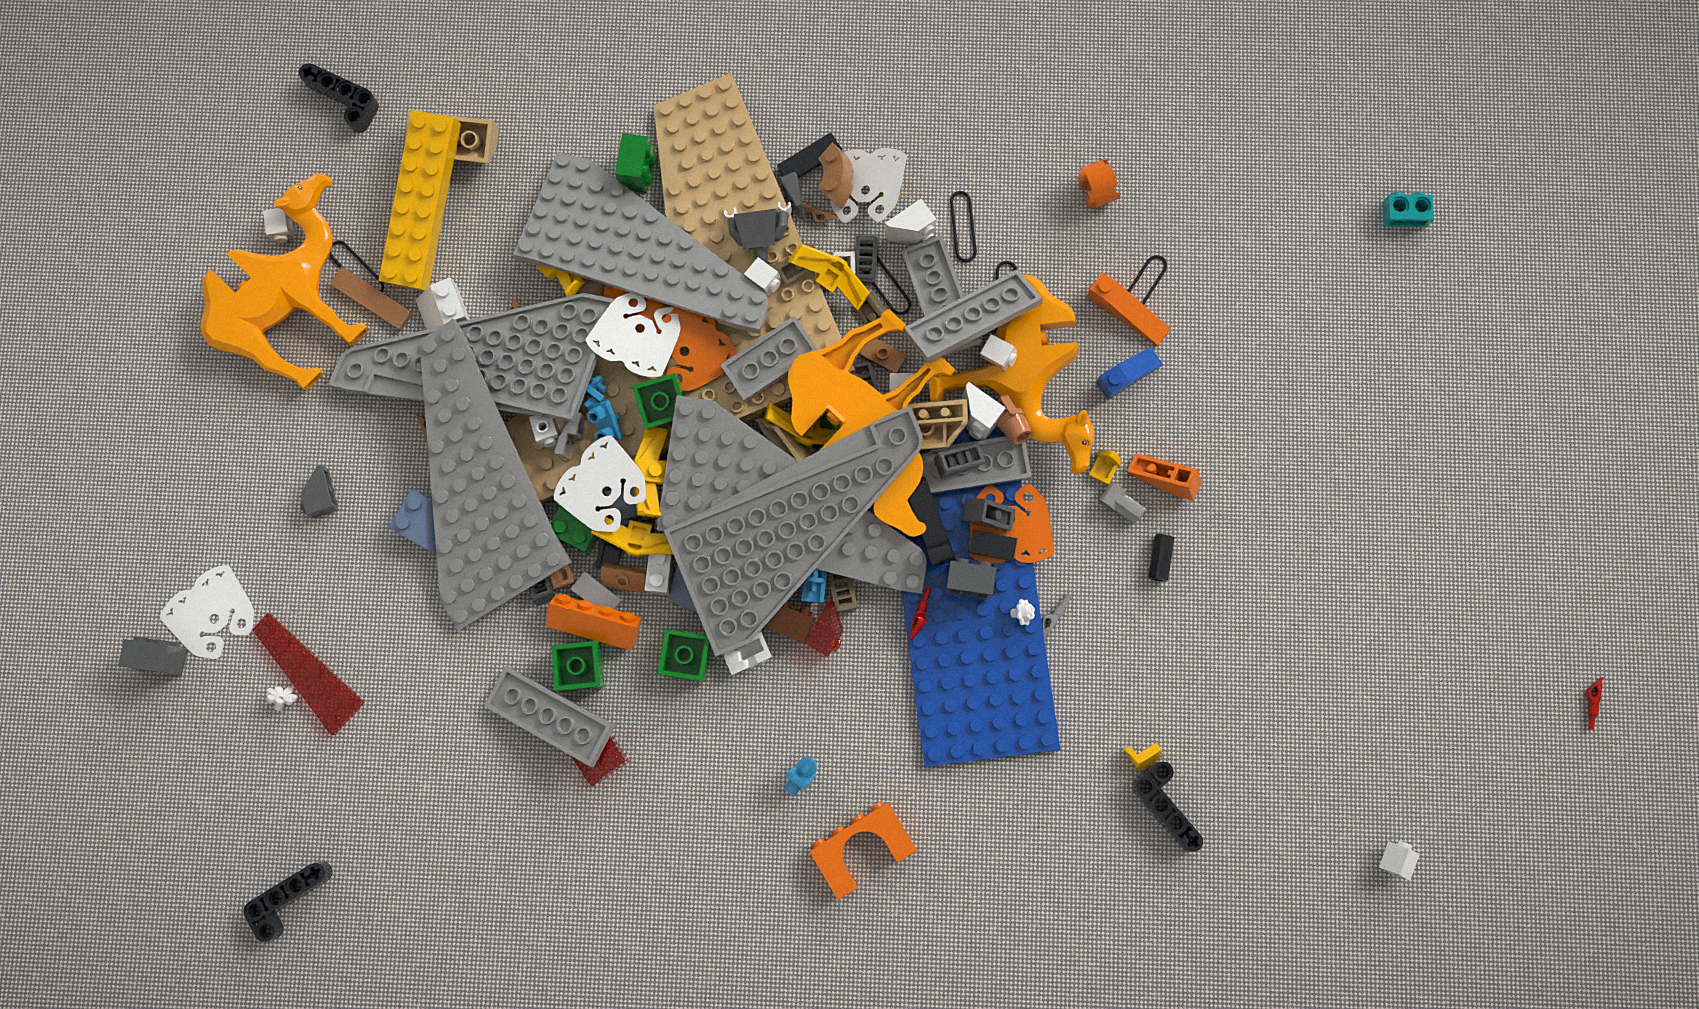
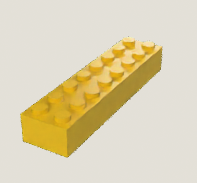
M411 109L378 280L380 282L425 291L430 286L461 123L453 117Z

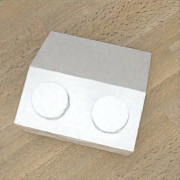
M920 199L885 223V238L887 241L917 245L933 239L936 230V218L924 201Z
M451 278L430 285L416 299L426 330L441 327L452 319L456 320L457 323L470 320L459 289Z
M968 382L961 400H968V423L966 429L976 440H986L997 426V421L1003 415L1005 407Z

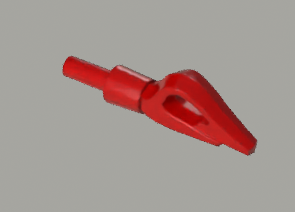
M929 587L925 588L923 598L919 600L910 628V639H914L926 624L925 612L929 605L927 601L931 591Z
M1600 677L1585 692L1586 698L1590 701L1588 715H1590L1589 730H1594L1596 716H1599V703L1604 677ZM1594 688V689H1595V693H1594V695L1592 696V695H1591V690Z

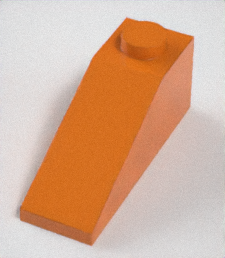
M1135 453L1127 470L1128 474L1164 492L1194 501L1202 484L1198 469Z

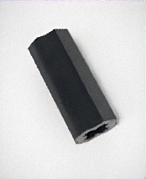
M1156 534L1154 536L1148 579L1159 582L1168 581L1175 537L1164 534Z

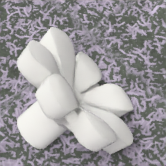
M275 687V690L273 688L267 689V701L275 703L274 709L277 711H282L284 704L292 705L298 696L292 694L293 689L287 687L284 691L282 687Z

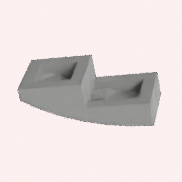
M581 413L577 414L574 423L567 422L559 436L554 454L560 459L569 460L573 439L582 440L586 418Z
M585 571L571 587L572 591L592 604L609 606L616 610L622 602L621 599Z

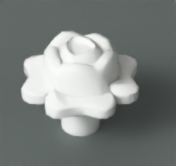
M1020 599L1016 609H1011L1010 614L1012 618L1019 620L1020 625L1025 624L1027 626L1029 621L1035 616V608L1028 603V600Z

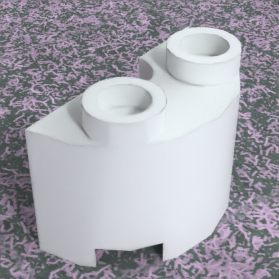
M759 632L750 643L723 653L731 675H735L745 669H751L772 658L762 632Z

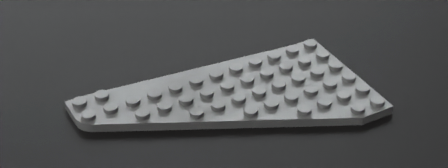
M557 152L513 256L515 260L559 269L718 320V323L757 334L761 333L769 310L768 297L761 288L622 183H619L618 180L590 159Z
M580 293L458 322L474 353L475 361L498 411L556 418L574 423L599 357L588 346L586 338L615 299ZM439 327L364 344L346 350L340 356L328 385L333 389L350 393L424 402L420 348L424 338ZM593 340V342L596 343L598 347H600L599 340Z
M452 319L424 338L420 348L440 601L456 629L460 631L569 565L572 561L553 531L478 368L468 340L457 321Z
M677 395L659 511L661 512V517H658L657 530L664 531L666 528L684 522L799 461L716 402ZM867 510L816 569L900 591L922 594L927 561L925 554L919 546Z
M911 406L888 414L696 516L664 529L715 657L750 643L919 453L923 443V436Z

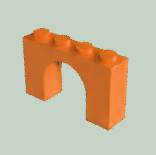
M882 801L870 807L872 812L865 817L861 813L851 819L852 825L844 828L842 825L831 832L833 837L826 841L822 837L811 844L813 849L809 852L837 900L858 888L843 859L844 845L852 835L863 831L879 835L888 846L897 863L917 851L888 802L886 804H883Z

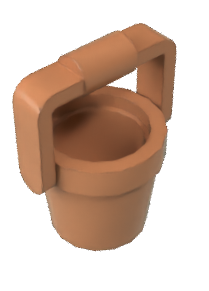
M1008 395L999 397L998 403L1004 406L1005 410L998 419L997 426L1014 445L1026 442L1032 436V431L1023 410L1016 408Z

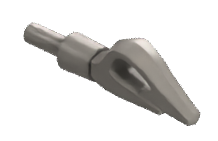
M1067 593L1061 604H1057L1053 614L1043 616L1044 641L1058 619L1066 611L1065 607L1072 597L1071 594ZM1049 619V627L1045 629V620Z

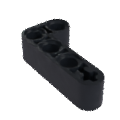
M306 63L299 68V76L308 88L348 106L344 112V120L354 132L362 133L368 129L379 109V103L371 91L311 63Z
M923 476L914 492L910 495L909 500L917 520L926 525V530L922 536L927 546L933 567H937L954 561L955 555L927 479Z
M1156 762L1134 780L1132 785L1133 791L1182 849L1196 852L1203 846V837L1161 789L1172 779L1174 774L1173 767L1168 762ZM1160 765L1164 766L1167 771L1163 779L1159 778L1156 774V770ZM1143 780L1147 781L1150 786L1149 791L1145 794L1139 790V784ZM1158 798L1165 802V808L1160 812L1154 806ZM1177 816L1180 820V826L1174 830L1170 826V820L1172 817ZM1185 832L1187 836L1195 837L1193 839L1194 846L1187 845L1189 840L1185 835H1181L1180 833Z
M326 862L312 863L245 905L244 916L259 941L275 940L282 935L283 924L277 912L327 882L333 873L330 864ZM318 869H321V873H319V877H314V878H310V877H309V876L315 875L316 873L319 872ZM298 879L302 883V888L300 891H298L295 887V883ZM277 892L282 896L280 903H277L275 900ZM257 904L261 907V914L259 916L255 913ZM267 925L272 927V934L270 936L266 933Z

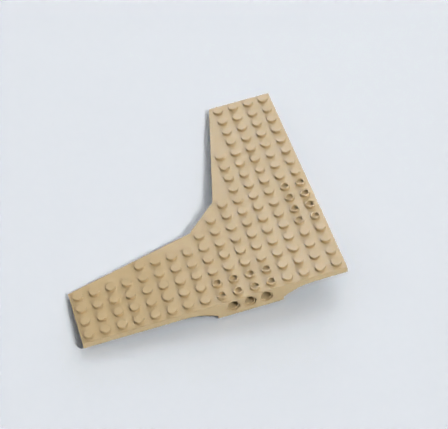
M729 73L654 105L666 217L745 276L744 273L755 261L754 248L744 249L743 246H739L730 236L724 211L727 210L728 214L732 215L734 207L738 213L778 209V202L782 203V208H786L787 205L732 73ZM789 215L788 226L782 239L775 246H767L769 260L763 261L773 269H775L773 265L791 255L796 247L802 244L791 215ZM814 271L806 273L787 286L781 280L779 288L767 296L769 310L760 334L739 330L720 324L718 320H715L716 330L725 333L730 338L737 353L793 316L797 318L818 350L838 343L842 339L822 289L813 280L816 276ZM659 302L664 307H673L674 309L676 308L674 306ZM703 316L702 322L708 324L709 322L705 319L706 317ZM719 339V346H725V344L722 343V340ZM685 346L681 347L680 354L682 356H687L689 354V348ZM612 349L606 351L611 352L613 355L615 354ZM671 355L662 376L659 377L666 376L667 370L673 366L686 369L689 372H692L694 369L693 367L677 364ZM599 356L592 377L595 378L601 375L605 378L604 386L607 387V391L602 393L599 390L598 392L605 396V401H610L614 413L619 412L621 418L617 422L623 438L616 441L634 462L645 429L632 385L659 377H647L628 370L623 361H609ZM639 361L632 362V364H636L637 367H640ZM853 364L849 369L851 374L856 373ZM652 366L651 368H648V369H647V370H649V371H650V370L656 371V369L654 368V366ZM726 373L697 389L683 391L685 397L716 402L745 424L764 417L769 402H774L773 405L780 408L790 402L792 397L788 384V375L747 402H744ZM678 374V377H679V380H680V383H681L682 380H683V377H682V375ZM586 394L578 413H581L586 418L582 440L573 439L569 460L560 459L554 454L556 445L546 448L536 442L529 419L533 415L518 414L505 423L541 503L554 498L555 488L561 477L568 469L579 466L585 450L597 441L595 438L596 426L589 422L587 417L589 411L583 406V403L589 397ZM557 419L562 432L568 421ZM673 421L655 426V428L669 430L660 454L669 450ZM606 442L605 445H601L600 447L606 449L608 442ZM594 452L592 453V456L588 458V460L595 459ZM574 474L572 478H569V480L575 481L576 474ZM564 487L562 488V492L560 493V495L566 493Z

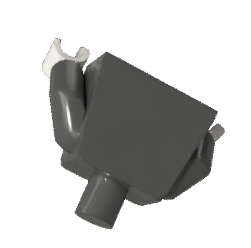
M778 202V209L738 213L734 207L732 215H729L727 210H725L724 215L727 219L730 236L739 246H743L744 249L754 248L755 260L757 258L769 260L767 246H775L782 239L788 226L789 215L792 212L791 203L788 202L789 205L786 208H782V203Z

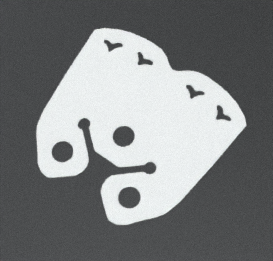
M880 148L871 154L861 149L845 151L844 153L849 158L853 168L851 196L857 202H871L880 192L884 193L883 197H879L868 208L869 216L876 222H881L897 204L907 155L900 150L891 148ZM886 155L883 160L878 158V156ZM853 156H861V158L855 161V158H853ZM893 156L900 157V159L895 161ZM863 186H869L870 188L869 193L866 195L861 192ZM850 198L843 206V208L850 206L851 212L848 215H844L843 208L841 209L831 201L833 211L843 223L849 222L858 214V206ZM878 205L884 207V211L881 214L875 212Z
M630 292L617 297L587 336L586 342L588 346L606 360L623 361L626 368L636 374L647 377L662 376L679 337L681 327L678 315L669 314L674 309L673 307L656 310L654 318L659 329L662 330L661 334H657L652 320L642 315L631 316L627 319L623 317L625 313H637L646 308V301L643 296ZM630 299H637L638 305L636 307L629 306L628 302ZM664 314L671 316L672 319L669 323L662 321ZM637 324L645 326V330L642 333L636 332L635 326ZM593 340H599L600 347H598L597 344L593 342ZM612 349L615 354L613 355L611 352L606 351ZM639 361L640 367H637L636 364H632V362ZM652 366H654V368L656 369V371H654V370H650V371H649V370H647V369H648V368H651Z
M605 436L595 441L585 450L579 466L568 469L561 477L555 488L554 500L589 528L595 531L614 532L620 528V511L616 508L597 512L595 508L597 506L612 505L621 495L620 480L622 478L626 480V483H624V501L627 504L644 502L646 499L645 477L612 436ZM606 442H608L606 449L600 447L601 445H605ZM594 452L595 459L588 460V458L591 457L592 453ZM576 474L575 481L569 480V478H572L573 475ZM606 486H609L612 490L609 496L602 494V489ZM564 487L566 494L560 495V493L562 492V488ZM632 487L639 489L638 496L633 497L630 495ZM607 515H611L614 518V522L611 525H607L604 521Z
M222 565L202 574L196 580L193 589L177 593L163 608L160 619L192 654L198 657L217 659L222 653L223 639L219 636L200 637V632L217 633L227 625L230 609H234L235 613L231 619L230 632L234 635H249L253 629L254 609L230 566ZM224 571L222 577L216 576L217 573L221 574ZM207 579H209V580H208V584H209V585H203V586H202V584L205 583ZM184 597H186L184 604L178 602L180 600H183ZM173 608V615L167 616L170 613V609ZM212 614L219 616V621L215 624L209 620ZM239 619L246 620L244 628L240 629L237 627ZM210 642L216 645V649L213 652H209L206 649L207 644Z

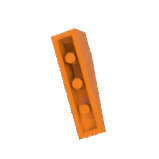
M1103 272L1089 289L1087 298L1157 347L1171 329L1123 286Z

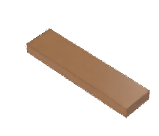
M342 266L330 283V285L399 330H403L414 313Z

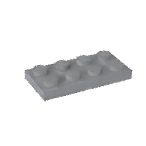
M793 316L722 363L721 367L744 402H747L788 375V371L796 357L804 353L817 351L818 349L797 318Z

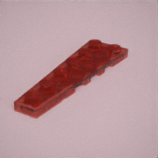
M267 613L252 629L327 731L335 736L362 707L365 701L272 614Z

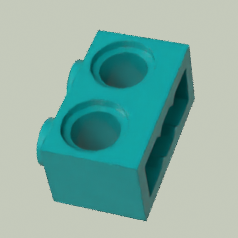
M1393 192L1382 202L1383 227H1427L1434 220L1433 195H1425L1424 192H1416L1412 195ZM1393 206H1398L1401 212L1396 211ZM1415 206H1419L1422 212L1418 211Z

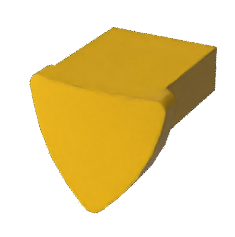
M1100 450L1097 451V459L1088 477L1108 486L1117 467L1121 466L1122 461L1114 451Z
M1157 743L1139 754H1136L1129 745L1123 749L1138 772L1162 758V749Z

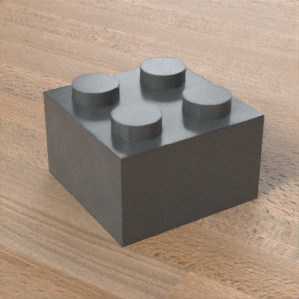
M955 558V561H951L949 565L945 593L990 600L993 595L996 567H991L992 563L979 561L978 565L970 564L967 559Z
M134 636L133 640L124 639L118 666L182 676L188 649L179 648L180 643Z

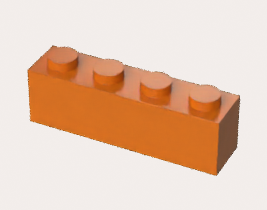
M556 594L549 603L545 627L632 650L638 641L642 617L635 616L631 612L617 611L609 606L592 604L587 600H577L565 594Z

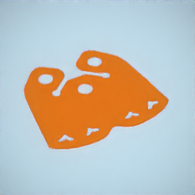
M677 307L673 309L669 314L678 315L681 329L671 355L677 364L693 367L694 370L689 372L686 369L673 366L667 370L666 375L673 373L682 375L683 380L680 383L682 390L691 391L725 374L721 364L728 360L726 359L728 353H730L731 358L737 352L730 338L725 333L716 330L715 319L706 317L705 319L709 322L707 324L702 322L703 315ZM669 314L662 319L664 323L671 321L672 318ZM656 324V333L661 334L662 330ZM719 339L722 340V343H724L725 346H719ZM685 346L689 348V354L687 356H682L680 354L681 347Z
M1025 484L1015 493V501L1027 511H1031V515L1027 516L1017 506H1008L1015 509V521L1013 522L1012 531L970 523L969 548L973 530L1018 538L1014 558L1022 563L1038 562L1054 554L1051 523L1046 500L1030 484ZM992 485L986 486L976 497L978 499H985L986 495L991 493L995 496L994 502L1001 504L1004 500L1003 493ZM1028 492L1033 495L1031 502L1024 501L1023 495ZM1041 548L1047 550V552H1042L1041 554H1038ZM1025 550H1027V552L1030 554V556H1028L1027 554L1021 555V553H1023V552H1025ZM969 553L970 557L981 562L998 564L1007 561Z

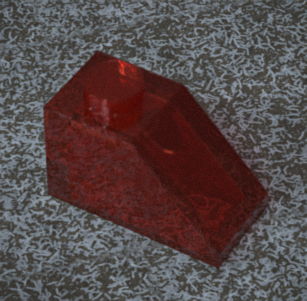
M830 600L824 607L805 641V644L827 657L832 651L837 652L843 643V640L840 638L844 630L834 601Z

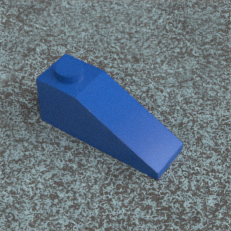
M1149 347L1100 375L1096 383L1106 398L1110 400L1163 366L1153 349Z

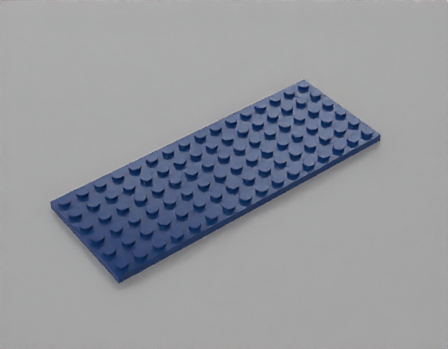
M965 426L951 445L980 440L973 438ZM996 426L987 439L1006 437V435ZM1021 480L992 485L1003 493L1004 500L1001 503L1002 505L1017 506L1025 512V508L1015 501V493L1022 487ZM986 486L932 494L955 558L967 559L970 564L978 565L979 561L969 556L970 523L963 521L962 517L966 498H976ZM990 493L986 495L985 499L994 502L995 496ZM908 498L907 501H908V503H909V505H910V507H911V510L913 511V508H912V506H911L910 500H909V498ZM893 527V529L919 546L925 554L927 561L922 594L901 591L924 767L1061 750L1033 562L1022 563L1014 558L1013 561L1007 560L1003 563L992 564L991 567H996L993 595L990 600L946 594L950 562L933 567L922 534L912 537ZM1025 550V552L1021 553V555L1027 554L1028 556H1030V554L1027 552V550ZM929 587L931 591L927 601L929 605L925 612L926 624L914 639H910V628L919 600H922L925 588ZM1020 599L1028 600V603L1035 608V616L1029 621L1027 626L1025 624L1020 625L1019 620L1012 618L1010 614L1011 609H1016Z

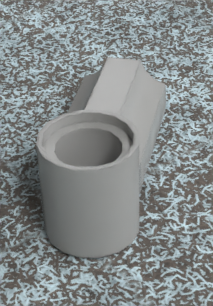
M1112 482L1098 499V502L1104 508L1118 513L1133 525L1146 509L1130 498L1123 488Z

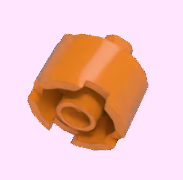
M1106 158L1080 168L1079 175L1077 176L1080 187H1085L1087 195L1085 200L1089 208H1097L1120 199V193H1116L1114 188L1118 185L1116 176L1111 165L1106 166Z

